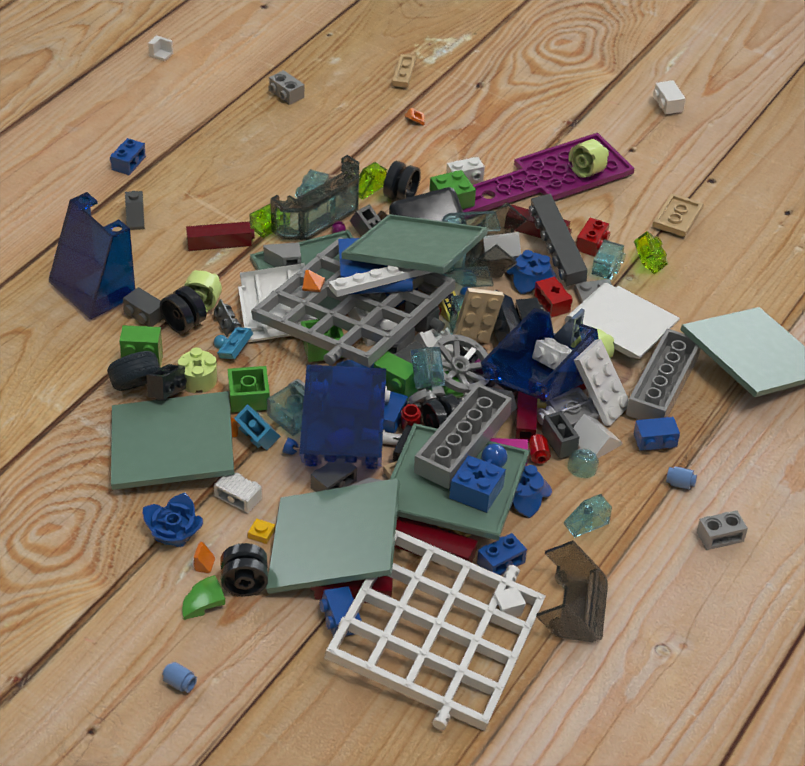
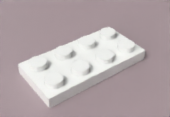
M598 339L593 341L577 356L574 362L604 426H610L627 409L629 399L602 340Z

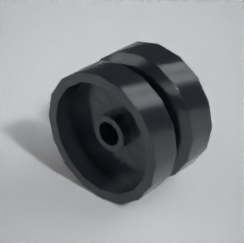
M397 160L394 161L389 167L384 180V196L392 199L398 198V200L415 196L421 179L420 168L412 165L406 166L405 163Z
M182 286L174 291L173 294H169L160 300L159 306L164 320L172 330L179 334H184L192 329L193 326L206 319L207 313L202 299L188 286Z
M447 394L439 397L438 400L425 401L422 405L424 425L438 429L460 404L453 394Z
M241 543L230 546L223 551L220 557L221 585L226 592L244 597L258 594L266 588L268 584L267 553L263 548L254 544Z

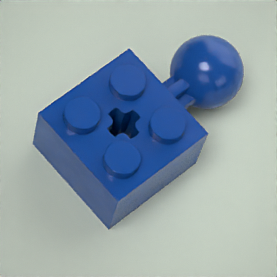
M499 444L487 445L482 451V460L470 455L467 456L451 480L450 499L486 513L488 512L504 487L506 469L502 467L507 462V452Z

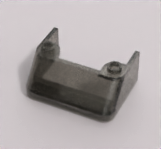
M506 202L475 226L486 227V236L514 233V230L525 223L527 219ZM482 239L464 255L461 270L469 275L500 278L507 270L516 265L517 261L497 244L485 252L484 239Z
M574 540L545 550V555L557 566L555 579L565 589L562 605L536 614V617L558 638L591 643L601 640L603 637L608 590L606 575Z

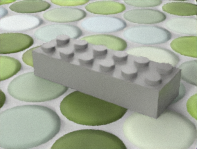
M667 328L629 398L626 415L639 420L668 417L699 357L701 348L685 334Z
M477 383L415 455L414 473L450 489L452 478L467 456L470 455L476 458L510 416L512 398Z

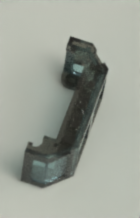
M346 155L341 158V164H343L341 165L342 173L297 199L290 195L287 196L286 201L279 200L278 195L270 198L271 232L283 240H309L333 226L335 222L341 221L358 211L360 162Z

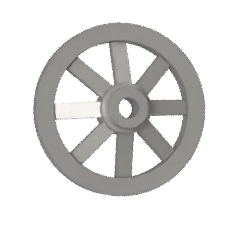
M444 336L435 343L430 352L429 361L434 375L442 384L454 391L469 393L477 383L486 386L492 376V362L488 353L479 343L466 336ZM453 344V357L444 347L445 345ZM460 345L470 349L465 356H460ZM439 351L447 362L438 359ZM476 353L481 362L470 364L468 360ZM442 368L448 369L449 373L446 374ZM484 368L483 377L470 371ZM457 377L460 380V382H457L452 378ZM466 377H468V378H470V379H472V380H475V381H477V382H476V383L469 384L468 381H467V379H466Z

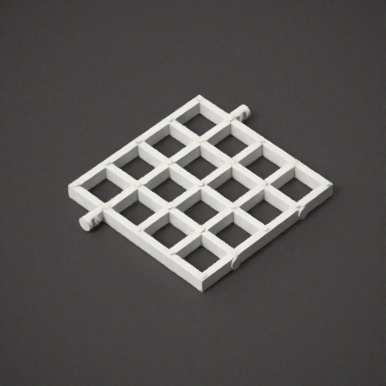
M396 530L395 545L423 557L415 572L393 563L392 575L387 576L408 585L401 600L397 601L371 589L377 577L365 579L346 616L341 618L338 630L328 646L324 658L439 710L432 722L433 726L439 730L446 728L452 716L485 731L546 596L516 583L515 581L520 570L515 565H509L502 577ZM431 561L459 572L452 589L423 576ZM467 576L495 588L496 591L518 587L524 601L533 605L526 622L496 609L498 603L494 595L489 605L460 593ZM416 589L445 601L437 618L408 605ZM364 601L393 614L384 631L355 619ZM453 605L482 618L474 635L445 622ZM401 618L430 630L422 648L392 635ZM489 622L519 634L512 652L482 639ZM348 631L377 644L368 662L338 649ZM438 635L468 648L460 665L430 652ZM385 648L415 661L406 679L376 666ZM475 652H479L506 665L498 683L467 669ZM423 665L453 678L445 697L414 683ZM461 682L491 695L484 714L452 701Z

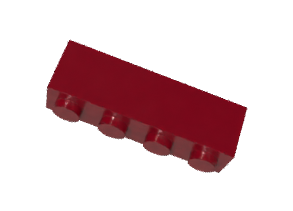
M403 517L397 519L396 530L468 562H473L477 552V540L420 521ZM397 545L394 546V547L397 548V549H400V550H404V551L413 553V552H411V551H409V550H407V549H404V548H402V547H400V546H397Z

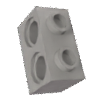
M283 70L269 77V91L289 105L304 98V84Z
M736 510L701 518L697 534L706 550L744 542L748 528Z

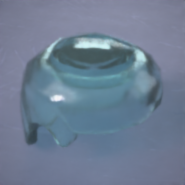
M577 449L573 451L569 458L568 470L580 478L592 477L596 474L599 459L596 453L589 449Z

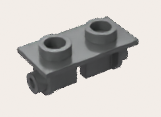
M220 299L214 309V316L225 336L228 337L229 333L233 332L236 327L241 328L242 326L237 318H235L231 306L224 304L222 299Z

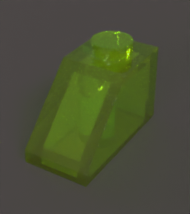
M376 162L363 168L351 188V193L363 200L383 188L387 169Z

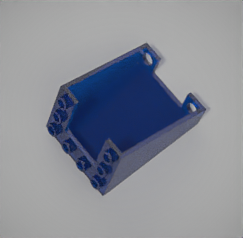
M85 192L69 201L49 276V283L91 320L123 304V298L136 288L130 228L121 220H116L103 227L91 217L90 207L98 204V201L88 192ZM115 227L122 228L120 231H113L112 229Z
M534 308L481 362L484 379L547 402L584 384L574 359L593 341L599 339L598 331L596 328L580 324L579 329L582 341L575 348L568 346L572 349L571 353L555 369H552L532 358L536 340H545V338L555 339L550 313Z
M306 366L299 451L302 463H305L306 466L315 467L318 463L322 464V458H324V461L327 462L345 459V462L356 463L357 460H361L362 466H366V469H377L378 466H382L386 368Z

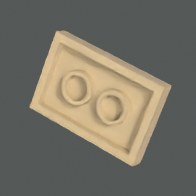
M671 193L653 221V227L685 237L701 212L703 203Z
M467 288L452 335H462L476 342L489 344L504 298L503 292Z

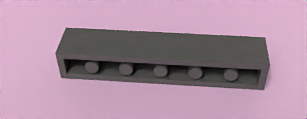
M547 194L531 198L529 213L535 219L536 228L541 231V239L546 242L548 254L552 255L554 266L558 267L560 279L564 280L566 286L587 281L588 269L552 195Z

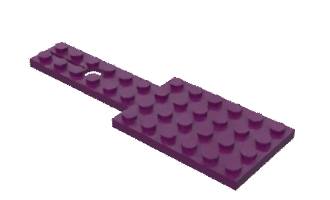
M597 132L514 159V165L519 170L474 184L473 186L476 189L475 206L462 210L464 216L468 217L540 192L543 195L551 194L553 199L557 200L634 174L635 168ZM594 139L608 149L607 165L601 172L589 177H579L571 168L573 165L572 162H569V152L572 147ZM486 193L489 196L495 197L492 199L484 198L482 195Z

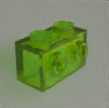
M277 200L249 214L251 228H254V231L262 238L290 224V210Z
M646 231L634 240L641 263L653 274H656L668 265L667 254L662 248L663 243L659 237H654Z

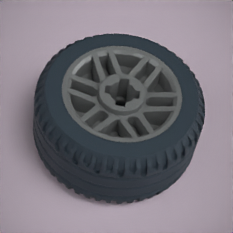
M142 351L112 362L107 372L113 388L118 391H124L147 384L146 374L158 370L160 365L155 353Z

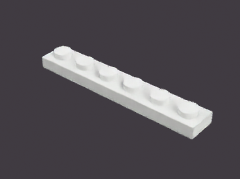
M388 266L329 281V289L336 297L432 272Z

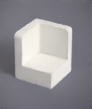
M156 35L148 42L149 56L166 61L173 55V41Z
M431 330L424 333L420 332L414 337L415 341L430 351L437 342Z
M518 587L494 593L500 611L514 617L522 615L526 603Z

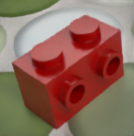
M590 217L577 236L576 246L578 251L595 257L598 251L603 249L604 242L608 241L611 232L608 231L609 223Z

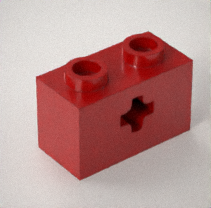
M555 276L535 283L534 296L551 318L571 311L572 296L567 293L562 283Z

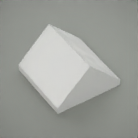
M583 414L573 427L579 436L578 449L592 461L622 445V441L597 419Z

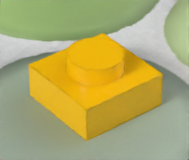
M256 518L248 531V538L267 544L275 531V524Z

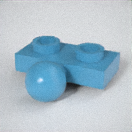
M236 327L228 338L224 335L216 336L214 346L219 349L217 352L219 357L235 359L253 335L251 328Z

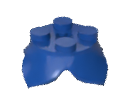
M531 250L523 251V254L519 255L516 261L506 268L507 274L514 275L513 283L520 294L534 290L537 281L554 276L557 279L550 264V257L534 253Z
M525 466L513 500L515 509L528 518H531L539 510L542 497L547 498L552 494L550 485L543 479L540 472L537 471L536 466Z
M186 493L174 496L165 507H161L158 504L143 507V519L150 529L151 535L157 542L166 545L183 547L186 541L203 525V518L199 515L195 516L194 503Z

